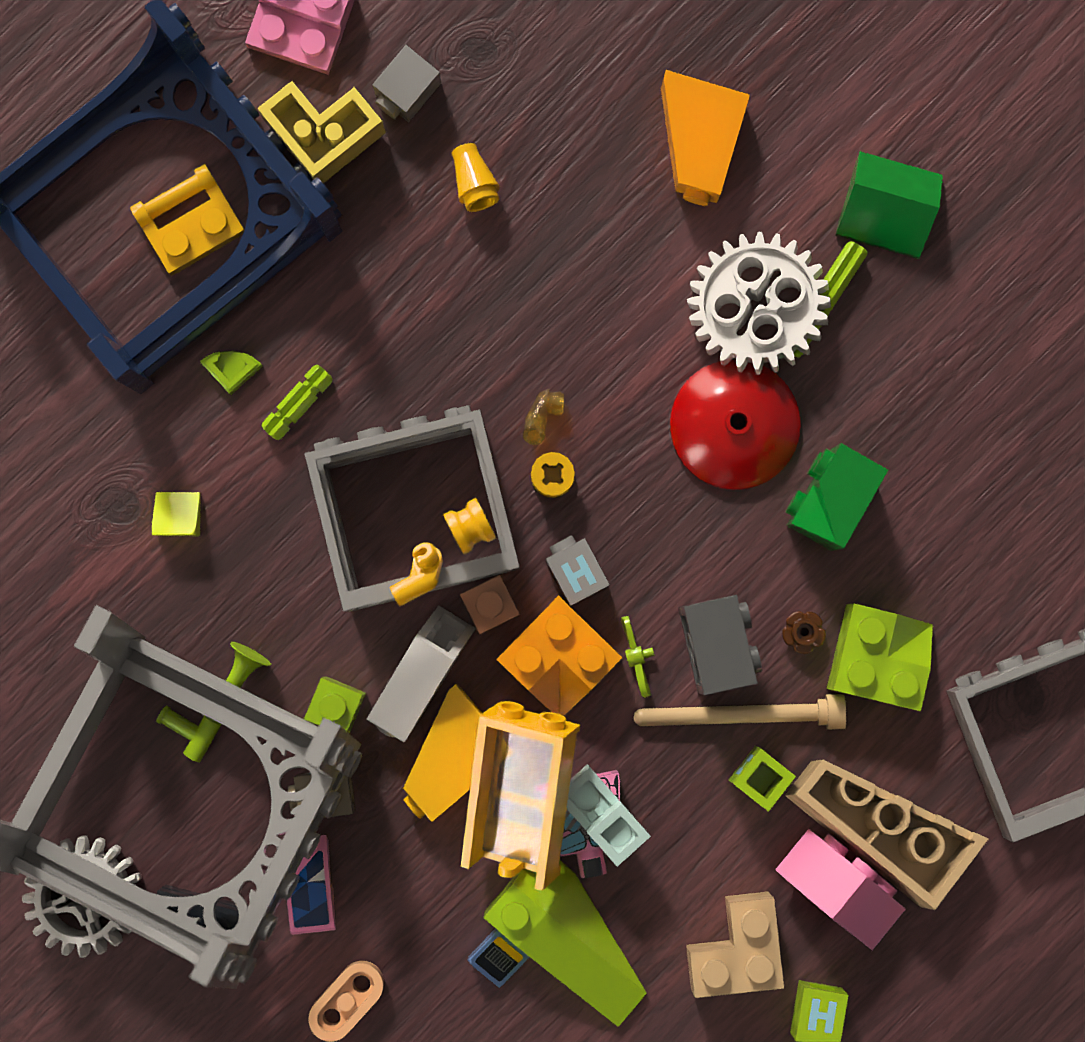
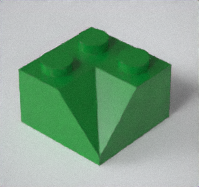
M842 443L830 450L826 448L823 453H818L807 472V475L813 479L805 493L798 490L789 503L785 512L791 515V518L786 526L830 551L845 548L887 474L888 469Z

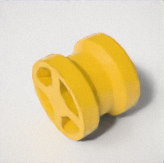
M550 452L536 459L531 470V480L538 493L550 498L560 497L568 492L573 485L574 467L566 456L561 453Z
M476 498L467 502L466 508L459 512L451 510L443 514L463 554L472 551L474 544L482 540L490 542L496 539Z

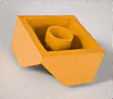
M558 595L496 660L552 713L564 716L600 682L622 657Z

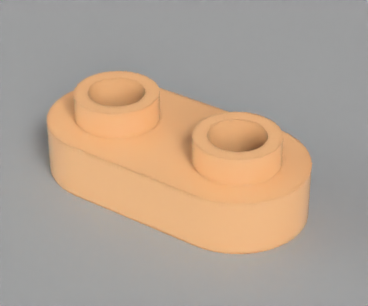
M356 961L343 970L317 999L310 1010L309 1026L315 1036L321 1040L333 1042L342 1039L351 1031L382 994L384 978L380 969L371 962ZM357 976H366L370 981V987L366 990L356 988L354 979ZM328 1009L337 1010L340 1013V1020L336 1023L328 1022L324 1015L325 1011Z

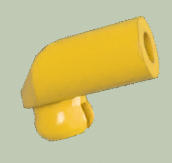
M424 542L418 544L412 553L414 560L410 576L390 586V590L399 606L416 599L437 586L443 561L441 552L433 544Z

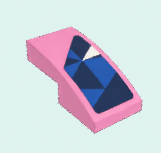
M321 835L312 856L309 859L303 857L295 873L299 875L298 884L291 897L287 900L290 933L292 935L336 930L334 893L330 874L329 841L326 835Z

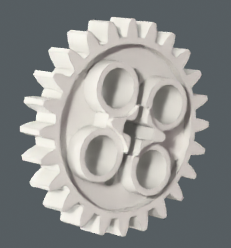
M762 232L757 233L755 243L749 244L744 234H741L739 237V247L735 249L730 243L724 241L723 248L725 254L722 257L711 251L708 253L712 263L711 268L698 265V273L704 280L690 282L691 290L700 295L687 299L689 308L698 310V312L689 316L692 326H702L695 333L698 342L711 339L706 346L707 353L712 355L722 350L720 355L721 364L725 366L735 358L737 370L741 373L748 362L753 363L756 374L761 373L763 363L766 362L770 363L774 372H778L779 359L783 357L789 364L795 365L793 353L795 350H799L806 355L810 354V348L806 342L807 338L815 341L821 340V333L815 325H828V316L819 311L831 307L830 298L820 295L829 290L828 280H816L823 273L821 264L808 267L812 259L811 252L807 250L797 256V241L793 240L783 248L781 247L780 234L777 233L770 244L764 242ZM749 267H757L763 271L762 276L754 282H747L740 278L742 272ZM775 271H780L781 275L778 276L773 281L771 286H769L768 288L770 278L773 275V273ZM793 287L801 292L800 297L791 303L782 302L777 298L779 293L785 288ZM765 294L767 306L759 304L753 312L751 300L759 302ZM727 303H733L740 307L739 313L731 319H724L717 315L719 309ZM750 318L746 332L742 336L737 335V331ZM764 324H771L778 328L777 334L769 340H761L755 336L756 330Z

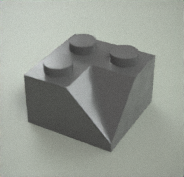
M731 595L678 607L698 693L708 695L757 684L755 673L762 672V665L757 647L748 644L745 629L752 628V622L746 602L739 603L738 596Z

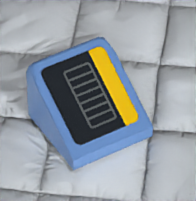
M495 928L468 956L467 961L500 988L524 964L529 956Z

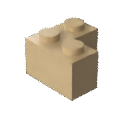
M769 892L725 896L730 940L686 945L690 985L694 997L700 998L783 989L784 981L774 897Z

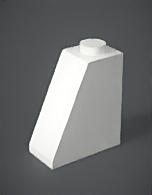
M438 606L415 636L367 720L374 723L383 734L389 737H396L405 742L476 628L441 606Z

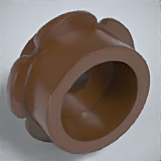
M797 611L786 619L787 625L782 630L783 640L787 646H792L795 652L808 654L814 650L813 648L820 647L823 644L826 631L822 628V619L816 613ZM802 628H806L808 630L807 636H802L800 634V630Z

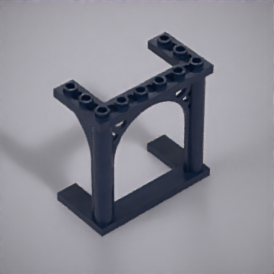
M151 0L144 6L151 17L150 31L144 44L127 67L99 94L0 172V227L92 339L87 346L113 378L139 394H142L154 384L149 378L152 374L323 236L330 242L343 232L338 222L342 214L338 210V205L333 200L334 197L318 177L313 180L299 161L293 166L282 154L288 148L272 128L266 132L261 129L255 121L260 114L244 94L237 99L227 87L233 81L221 65L216 61L210 66L200 54L206 48L198 39L199 36L192 28V24L175 2L167 7L162 0ZM183 81H191L197 89L196 101L190 109L182 111L176 107L174 101L175 91ZM163 89L165 105L160 109L151 107L149 103L155 99H160L157 93ZM207 94L210 95L209 105L212 112L216 113L218 111L217 117L213 120H208L202 115V110L207 102ZM160 119L193 124L211 133L224 143L237 159L242 169L249 199L245 230L237 248L225 264L123 346L16 212L107 139L129 126ZM229 121H231L236 128L228 131ZM236 138L244 140V146L240 149L233 147V141ZM254 149L259 157H251L249 155ZM259 170H267L264 172V175L270 180H279L281 184L269 183L261 186L256 181L255 175ZM280 194L289 199L290 208L285 214L272 216L262 212L259 203L266 195ZM260 223L269 227H278L271 234L267 229L261 239H258L255 232L257 225ZM249 245L254 247L248 253H246L249 248Z

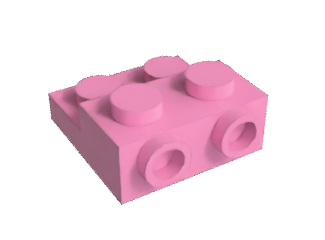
M258 0L259 4L245 41L247 48L329 75L355 0Z

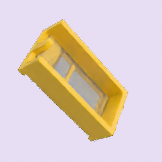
M503 701L479 715L461 867L469 869L482 857L501 862L499 863L498 874L505 878L515 877L523 869L537 872L535 889L543 891L560 875L561 865L559 861L576 736L580 731V725L565 721L566 718L557 713L543 712L537 714L523 710L524 707L521 704Z

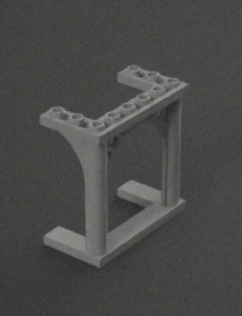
M96 605L74 647L97 660L98 663L13 821L10 823L0 820V871L15 875L21 873L192 962L195 968L190 976L191 979L208 987L236 989L239 982L245 984L250 978L257 963V959L253 955L260 941L267 942L278 922V917L274 914L281 900L287 901L293 894L299 881V875L295 873L303 857L309 859L314 853L321 836L316 832L324 816L330 818L335 812L341 799V794L337 791L344 777L350 778L356 771L362 757V753L358 752L361 744L341 726L323 718L318 727L145 641L146 637L113 613ZM125 676L232 729L249 743L265 768L271 791V814L264 840L251 862L236 877L210 892L189 897L157 895L139 888L40 836ZM258 737L267 740V742L262 745ZM274 749H278L284 757L287 751L295 754L294 757L283 760L279 765L274 764L272 761ZM299 767L310 771L312 775L311 781L303 790L286 792L282 789L281 779L288 771ZM302 801L301 805L296 806L291 811V814L295 815L292 819L287 820L283 817L282 811L287 802ZM285 834L283 840L278 835ZM270 845L277 847L273 858H269L266 855V849ZM263 865L268 867L266 873L264 872ZM253 881L256 885V891L250 890V904L248 906L246 900L241 896V889L246 882ZM223 897L232 899L238 908L239 920L232 930L223 929L216 919V904ZM197 905L204 907L203 918L206 928L198 924L201 918L189 916L190 911ZM178 907V913L170 910L169 908Z

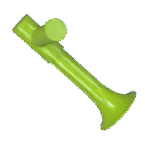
M231 642L230 645L234 648L235 659L226 681L241 688L254 670L263 665L270 666L271 663L253 649L237 642ZM167 705L162 709L156 720L157 723L167 726L190 740L183 754L196 762H201L222 725L204 715L199 726L172 711Z

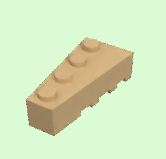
M825 760L811 761L785 794L788 799L921 908L935 910L988 841V838L966 830L940 815H935L918 807L913 802L875 786V784Z

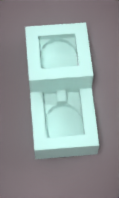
M588 764L571 778L567 810L614 864L619 866L651 836Z

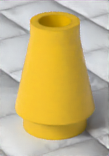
M466 143L456 147L451 154L455 164L459 202L465 204L467 211L470 212L481 211L495 205L499 201L497 192L500 190V186L479 154L476 144Z

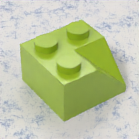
M846 604L826 689L921 711L931 669L933 624L863 605Z

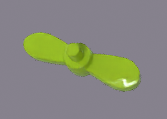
M629 616L621 617L622 626L630 649L625 650L629 667H635L641 695L644 698L651 696L642 664L646 663L645 658L655 656L653 647L642 650L641 646L637 647Z

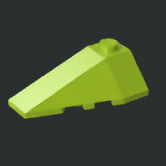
M560 860V875L542 891L535 889L537 872L527 869L521 870L484 912V919L521 951L619 1027L647 992L604 923L597 908H595L576 873Z

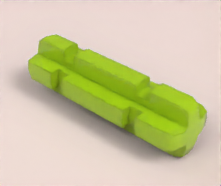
M314 365L305 374L306 380L303 383L299 381L278 404L277 408L279 410L275 414L271 412L262 422L263 430L276 440L282 439L290 430L288 425L291 422L296 423L318 399L316 394L319 391L323 393L332 383L331 375L321 366Z

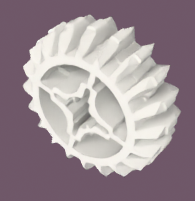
M86 835L77 838L76 848L69 838L60 841V847L132 884L142 879L139 872L129 876L126 873L125 869L134 862L131 857L122 860L120 863L116 860L121 851L120 846L114 845L107 853H104V838H97L91 849ZM26 877L24 880L28 887L35 889V892L26 893L22 896V902L27 904L34 903L35 905L34 909L25 913V919L32 920L38 917L41 924L34 928L33 934L38 936L47 930L51 934L45 943L48 948H52L61 940L63 941L61 947L63 955H69L74 949L75 944H77V952L81 958L89 955L91 945L95 952L100 955L107 951V941L114 946L119 945L123 941L119 930L124 933L132 932L111 920L102 928L99 917L102 915L75 901L66 903L65 901L69 900V898L63 895L51 900L50 888L29 877ZM62 912L74 914L79 920L80 925L86 926L87 931L68 926L57 914Z

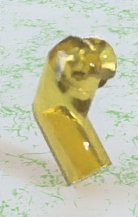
M546 389L537 395L525 418L523 438L527 443L532 445L542 443L545 438L548 414L559 416L563 413L565 396L562 392H550V389Z

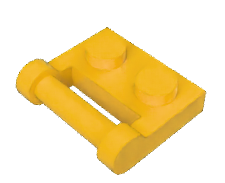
M206 164L195 169V175L149 202L143 204L140 201L130 207L134 217L170 276L177 274L242 236L244 233V228ZM202 190H206L210 200L158 229L153 220L154 218Z

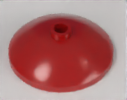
M731 360L725 366L719 361L697 371L680 389L673 403L670 415L671 440L682 464L699 480L721 489H749L775 477L792 458L800 436L799 408L787 384L776 373L764 366L761 373L756 374L753 363L750 362L747 363L742 373L737 370L736 360ZM740 414L745 418L746 425L744 429L736 430L731 426L730 418L732 415Z

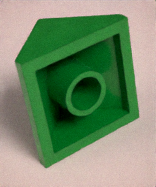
M859 151L835 235L919 259L940 208L943 175Z

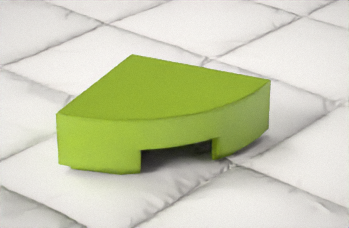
M237 351L216 352L200 361L230 395L263 367L254 357Z

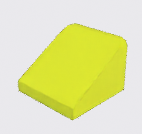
M156 492L152 535L200 536L201 493Z

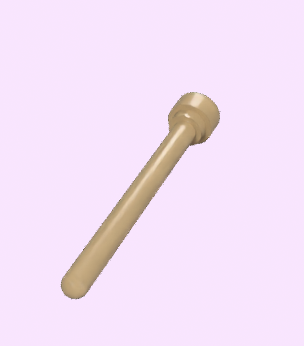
M826 694L825 699H817L816 704L638 709L634 713L633 719L639 726L817 721L818 725H826L827 730L845 729L846 703L844 694Z

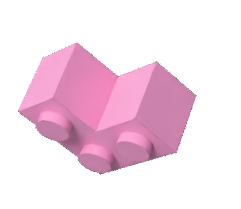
M808 829L775 870L834 921L873 950L906 910L892 898L898 890L858 857L851 864L844 858L849 850L829 833L822 840Z

